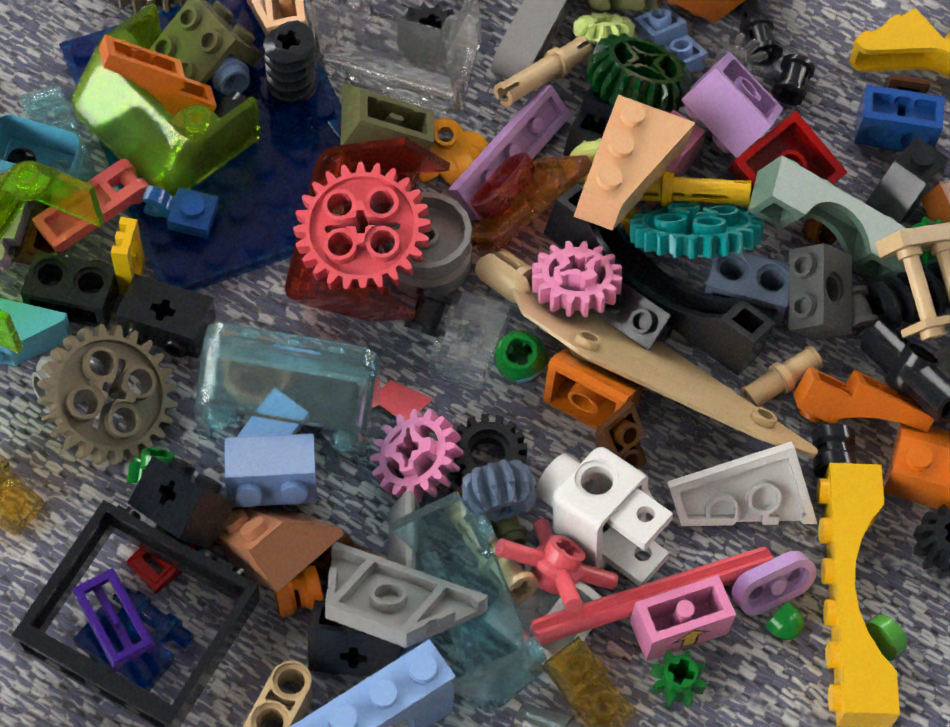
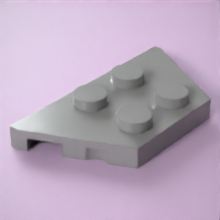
M335 542L332 545L331 567H329L328 589L325 602V618L407 648L478 617L488 609V595L339 542Z

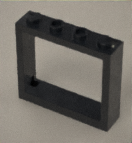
M103 500L11 636L18 650L154 727H180L260 601L259 586L255 583L256 580L245 575L244 569L233 567L230 570L219 564L217 557L209 550L197 545L192 549L179 542L176 536L160 525L156 524L155 527H152L141 521V516L128 506L127 509L120 505L116 507ZM112 533L237 602L172 705L45 633L71 595L72 588L77 586Z

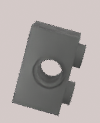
M824 243L789 250V331L815 340L852 335L851 254Z

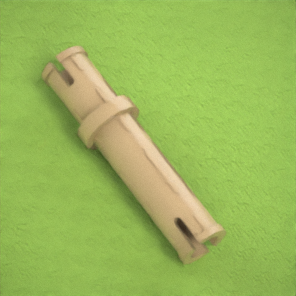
M578 36L561 48L553 47L544 54V58L505 81L497 83L494 87L496 99L508 94V97L501 100L500 104L509 107L515 101L554 78L562 79L571 72V68L588 60L591 51H593L591 43L579 49V46L584 44L587 39L583 36Z

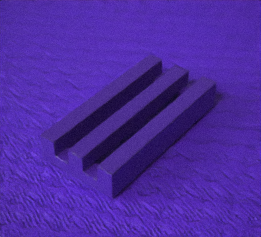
M114 568L72 588L80 608L114 671L122 668V664L131 661V663L140 658L139 655L145 652L149 654L156 650L154 641ZM110 582L141 640L135 645L131 642L102 588V585ZM92 590L124 648L119 653H116L85 595Z

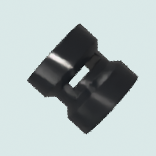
M825 424L813 430L812 445L818 450L816 457L813 459V472L815 476L823 478L829 463L857 464L856 457L851 451L856 444L853 428L844 424Z

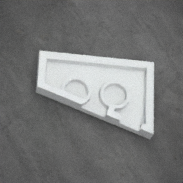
M791 441L667 481L681 526L734 525L736 522H762L763 525H779V521H801L802 524H818L797 453Z

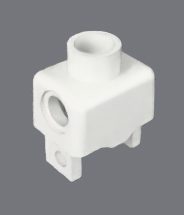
M604 447L594 449L581 463L570 455L563 453L545 469L537 483L536 493L538 498L553 508L554 534L570 538L584 550L586 557L582 563L600 569H605L609 564L637 586L646 584L669 558V552L654 540L673 519V513L656 502L648 489V476ZM646 513L651 514L653 520L645 522ZM607 523L610 527L603 533V525ZM645 551L651 557L648 560L640 561L635 557V554Z

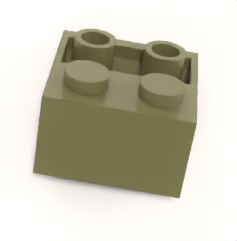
M344 83L342 86L341 149L414 170L434 144V111L417 104Z

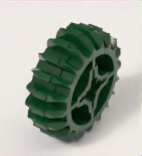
M621 33L619 36L609 34L607 38H601L594 47V50L591 51L587 61L586 80L592 84L591 89L594 92L600 93V99L611 102L613 107L618 95L668 113H671L673 110L678 112L684 105L681 99L690 90L692 83L690 79L691 72L685 68L686 63L683 60L676 59L677 54L675 52H669L664 49V45H657L651 39L648 41L641 39L638 35L630 37L626 33Z

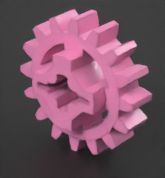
M566 241L564 249L551 245L549 255L540 252L538 254V263H533L532 293H538V302L540 304L550 301L551 312H555L560 308L566 309L567 317H571L574 311H580L583 317H588L589 309H595L597 312L603 313L605 303L614 305L616 303V294H621L622 266L615 264L614 254L603 256V247L600 245L593 250L588 249L586 241H583L580 247H573L570 241Z
M412 409L410 419L408 420L401 414L396 416L397 425L394 428L385 424L383 429L387 436L385 439H375L374 444L380 448V453L370 456V460L378 466L372 474L381 482L379 485L381 488L398 499L404 492L412 491L418 503H420L424 492L435 498L437 496L436 486L440 483L447 487L451 485L450 480L446 476L449 472H459L460 467L453 461L454 458L462 456L464 451L456 445L462 439L461 436L453 429V425L445 417H439L430 409L424 415L417 409ZM429 432L436 434L438 441H434L429 436ZM395 470H399L404 475V479L398 478Z

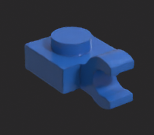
M147 185L142 198V202H146L143 212L154 217L168 218L167 228L169 230L208 239L219 207L218 196L179 187L176 197L160 187Z

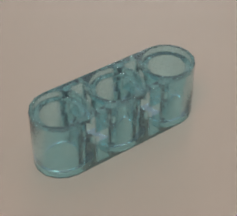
M56 83L20 95V101L27 119L67 130L78 136L85 160L76 185L95 177L96 174L91 158L59 84ZM66 159L52 161L47 167L49 173L65 178L68 184L67 176L72 163Z

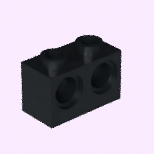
M35 251L21 290L24 304L67 313L69 322L93 327L104 324L106 329L119 295L114 266L101 260H91L89 262L74 259L61 252L45 253ZM50 281H59L54 285H46ZM90 289H100L96 293H86Z

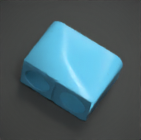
M11 114L0 117V175L67 195L74 191L85 160L78 136L67 130ZM16 148H28L36 156V165L32 169L8 162V155ZM66 159L72 163L67 176L68 184L65 178L46 173L47 167L52 161Z

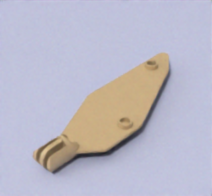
M507 250L489 253L477 261L475 272L482 282L504 296L512 304H518L524 317L569 347L571 354L576 358L599 365L756 439L777 446L791 441L797 453L816 457L818 453L817 448L778 422L777 416L773 412L762 407H756L661 341L657 340L652 349L648 351L590 309L588 317H583L580 311H574L571 317H567L566 309L563 308L551 312L550 301L540 304L538 302V293H532V266L527 265Z

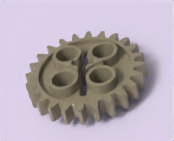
M104 324L95 327L93 335L85 327L77 332V339L72 335L63 339L64 348L56 347L51 350L50 354L56 362L48 361L41 367L44 372L50 375V378H44L37 382L38 387L48 391V395L38 399L37 404L50 407V412L45 414L41 420L43 422L55 421L57 424L50 433L51 437L62 433L67 437L63 443V450H67L75 445L79 446L77 459H84L93 452V460L96 465L103 463L107 455L112 465L121 463L123 454L128 461H132L134 456L139 457L138 449L142 452L145 448H153L151 440L159 441L165 438V434L159 426L173 424L174 420L165 414V411L177 407L178 403L167 399V394L176 390L177 385L166 384L164 379L173 370L172 368L160 369L158 364L164 358V353L151 356L149 351L153 341L149 340L142 345L137 344L138 331L136 330L123 338L121 325L112 328L109 335ZM90 357H95L101 361L104 369L102 376L95 374L90 368ZM118 360H120L123 362V368L121 370V373L118 374L116 377L119 365ZM129 375L135 376L140 381L142 387L140 394L135 393L129 387ZM111 385L108 393L102 390L103 388ZM75 395L81 396L87 402L88 410L86 415L79 413L75 409L73 404ZM108 396L114 399L113 401L105 404ZM100 412L97 424L98 429H94L92 423L95 416ZM114 413L124 418L126 422L124 433L119 432L114 427L112 421Z

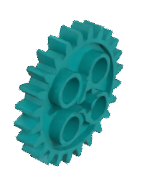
M676 202L666 207L652 206V210L642 209L641 213H634L633 218H630V243H635L636 248H644V252L657 251L659 256L670 253L673 254V258L682 255H688L690 259H694L697 256L708 259L719 256L728 257V252L742 254L743 249L753 250L754 245H761V240L764 238V220L747 211V207L736 208L733 204L719 206V204L708 205L704 203Z

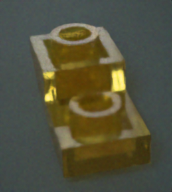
M579 636L544 663V668L555 685L587 727H621L636 715V708L607 677L608 669Z

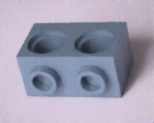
M744 250L742 254L728 252V257H714L704 293L723 298H742L776 322L775 326L780 327L789 301V264L778 258H764L747 253ZM723 275L733 276L736 280L727 279ZM763 286H770L776 291L767 290Z

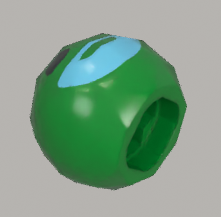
M518 330L511 331L501 338L495 348L494 360L496 368L502 376L510 381L521 383L531 381L541 374L546 366L548 355L546 346L540 337L529 331Z

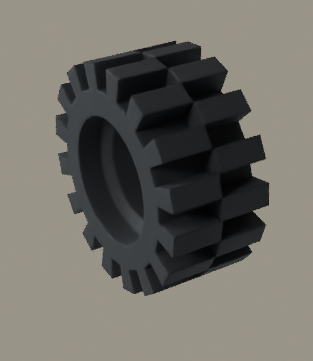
M481 414V422L477 423L475 416L467 419V427L462 423L457 427L456 432L462 439L456 445L464 453L462 456L454 458L453 462L460 467L459 472H451V475L455 474V482L459 486L463 484L462 478L466 474L472 473L475 467H480L473 461L471 453L481 444L489 443L498 446L503 451L504 460L507 462L516 459L526 464L527 443H524L525 436L521 430L517 433L515 432V423L510 420L505 426L503 425V416L496 415L495 422H490L489 414Z

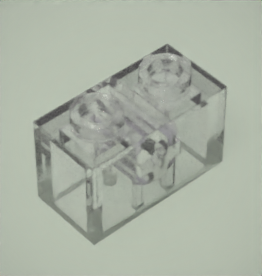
M463 291L458 305L452 303L447 311L444 327L448 329L444 339L436 338L430 354V361L435 363L434 379L482 395L495 362V348L501 338L505 336L509 326L511 306Z

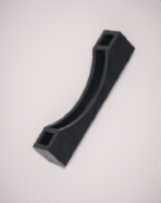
M580 181L555 200L543 232L544 235L562 248H565L566 241H570L573 247H580V244L586 241L588 249L591 250L599 245L602 246L603 256L614 254L615 264L622 266V281L672 315L669 320L671 328L738 376L760 355L776 322L742 298H723L705 294L669 276L649 260L639 248H636L635 243H630V236L621 223L612 231L573 217L584 184Z

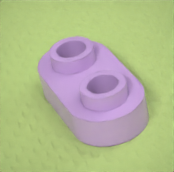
M789 551L740 575L733 585L732 599L747 615L755 616L762 614L805 593L815 581L817 574L816 566L802 552Z

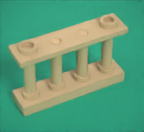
M950 222L901 229L875 242L880 258L897 256L898 261H903L920 318L919 322L901 330L902 337L920 335L921 341H929L945 336L946 330H950V315L937 317L920 256L923 255V251L930 250L931 255L937 257L950 301Z

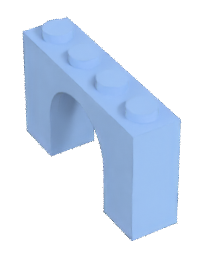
M429 639L290 727H388L401 720H404L408 727H430L453 712L456 676Z

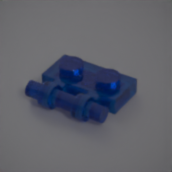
M124 586L141 619L154 628L150 636L155 643L156 650L149 654L145 652L139 655L140 658L132 663L128 661L122 664V668L114 671L88 622L73 640L75 646L106 668L150 692L175 661L174 655L164 648L165 644L173 641L185 649L192 642L194 634L182 626L183 621L174 614L169 613L166 615L151 605V599L141 591L134 593ZM114 593L112 599L122 606L116 593ZM100 607L95 614L116 653H119L124 648L105 612ZM122 607L117 616L131 642L135 645L141 640Z

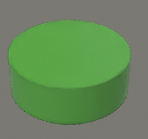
M878 614L865 624L870 636L888 661L896 659L907 649V638L903 629L889 616Z

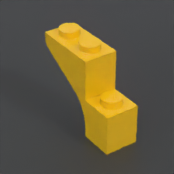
M914 8L903 15L896 14L892 16L883 26L874 31L867 30L861 33L853 42V50L848 63L859 72L930 70L950 79V33L943 38L925 17Z

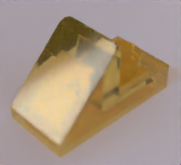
M0 457V525L15 537L46 508V505L41 497L13 474L9 461Z

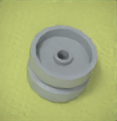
M421 192L422 200L419 204H427L429 215L423 219L430 220L432 230L423 234L429 237L430 246L418 248L423 253V263L410 261L414 275L409 276L400 272L398 274L400 286L395 287L412 297H418L415 293L417 287L445 296L462 286L470 274L472 264V225L467 211L456 200L441 193ZM395 225L394 227H392V229L394 230L400 228L399 225ZM381 242L383 247L382 254L391 251L395 245L391 242Z

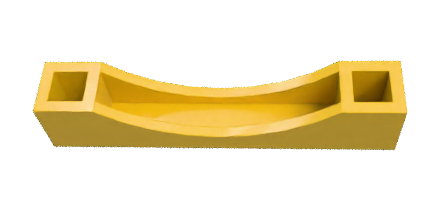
M829 463L824 477L818 478L816 485L817 504H824V518L819 520L818 538L820 544H826L827 558H823L821 562V582L829 587V599H825L823 605V622L825 626H831L832 641H827L825 661L827 668H833L834 684H830L828 689L829 711L836 712L838 727H892L900 715L897 670L883 656L870 636L859 609L855 587L856 559L861 540L875 523L884 506L882 465Z

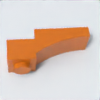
M106 34L104 35L99 46L102 67L133 81L152 94L163 105L166 120L175 127L183 130L191 128L201 132L205 131L217 107L211 86L186 78L181 60Z
M808 366L793 393L799 413L817 424H821L823 420L830 424H837L839 419L876 418L899 422L927 433L935 420L914 399L898 393L889 385L855 369L845 383Z

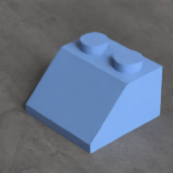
M314 433L224 438L226 497L235 502L233 507L317 503Z

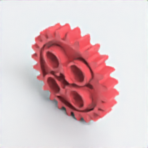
M363 162L358 163L356 173H350L344 164L341 165L342 176L336 178L329 171L326 172L328 184L325 187L317 182L312 183L316 194L315 197L309 195L302 196L304 206L308 210H296L295 213L297 220L302 223L293 227L295 236L302 239L296 243L299 254H306L302 259L306 269L316 266L313 274L317 281L328 275L327 284L329 289L333 290L342 282L345 295H350L354 286H360L363 297H367L369 285H375L377 290L383 294L385 290L384 281L390 280L395 286L399 287L398 274L400 272L409 276L414 275L410 261L423 263V253L418 248L430 246L429 237L423 234L432 231L430 220L423 219L429 215L427 204H419L422 200L419 189L410 191L412 187L410 178L406 177L397 183L398 176L395 168H392L383 176L380 163L374 165L371 173L365 171ZM385 202L393 205V208L384 214L373 211L380 203ZM339 205L351 207L350 211L345 215L336 216L332 214L334 208ZM360 225H368L365 228V233H357L360 231ZM395 225L400 226L397 230L392 229ZM333 228L331 232L326 233V229ZM381 242H391L395 245L388 253L381 254L374 251L376 245ZM340 244L352 246V249L346 255L337 256L332 254L333 249Z

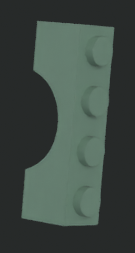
M783 155L757 172L748 209L750 213L780 230L802 217L812 218L821 222L835 235L842 251L852 255V271L871 282L875 280L883 281L888 276H895L903 272V261H898L897 256L880 258L875 242L898 230L908 228Z

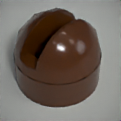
M808 219L804 223L805 236L815 245L824 243L830 246L837 239L828 227L815 219Z

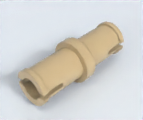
M806 346L802 351L783 363L777 361L770 365L767 373L748 385L741 387L740 394L756 407H760L781 393L788 394L795 390V384L802 379L808 366L817 370L822 369L824 366L822 358L815 348Z

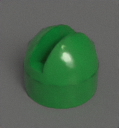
M787 601L770 619L765 628L781 640H793L800 635L804 627V619L799 610Z

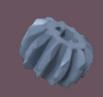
M502 459L496 463L488 462L483 467H475L472 473H468L462 478L463 494L461 496L464 508L467 509L469 518L476 519L478 522L492 521L496 523L503 519L510 520L511 517L516 515H523L526 510L536 505L537 493L535 488H537L534 474H531L529 465L523 464L520 460L515 459L507 462Z

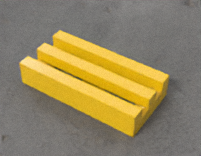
M120 217V231H116L115 234L116 246L112 245L110 253L119 293L125 295L134 274L142 276L145 257L137 219Z

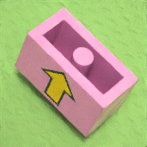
M719 575L635 602L629 622L645 660L649 661L664 656L668 650L673 653L727 635L736 613Z

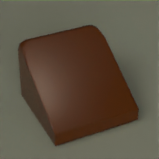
M890 75L886 78L884 87L927 94L931 80Z

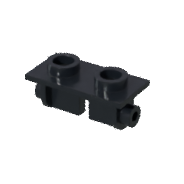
M623 281L621 294H616V303L614 305L605 303L603 313L590 309L648 351L652 349L657 340L662 342L668 340L673 331L669 326V320L672 315Z

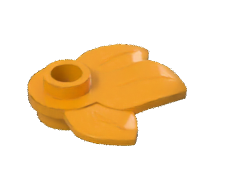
M437 119L434 121V144L417 165V174L423 183L429 182L440 175L452 186L489 143L479 133L463 131L462 127L452 119ZM442 131L449 132L452 140L443 142L439 139L438 134Z

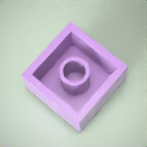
M730 51L708 70L681 99L686 105L684 109L688 116L697 124L703 123L713 133L712 139L723 152H731L736 158L772 127L783 110V107Z

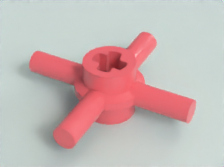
M538 519L533 524L534 532L540 544L536 549L502 538L496 544V556L532 566L530 572L538 579V587L550 594L560 595L565 610L568 613H576L583 606L575 586L578 581L609 590H614L617 586V573L582 563L586 557L584 550L570 538L555 535L547 519Z

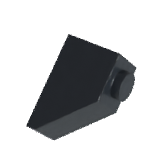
M916 137L894 160L865 204L893 218L902 225L922 203L920 198L940 183L950 159L919 137Z

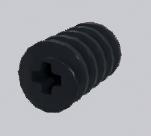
M298 20L288 21L270 31L265 37L263 44L268 92L274 99L283 103L309 100L316 94L317 89L315 38L312 30Z
M934 262L929 264L927 268L922 266L936 314L945 313L946 304L950 308V301L939 264ZM906 271L899 273L897 277L892 275L884 278L883 281L875 280L868 284L869 295L867 300L873 315H877L883 321L886 319L894 328L901 326V316L908 324L916 321V312L918 314Z

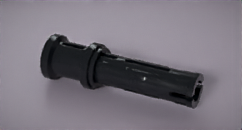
M745 0L737 6V10L742 21L739 29L741 37L748 42L750 48L748 54L750 62L754 66L773 64L780 59L783 49L781 43L774 38L772 18L763 13L759 0Z

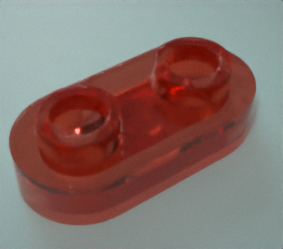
M519 153L508 158L473 195L470 204L480 218L490 217L491 219L501 217L510 209V202L516 195L532 184L537 167L528 154Z

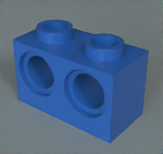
M866 85L856 114L854 144L904 151L916 137H919L935 148L943 130L945 97Z

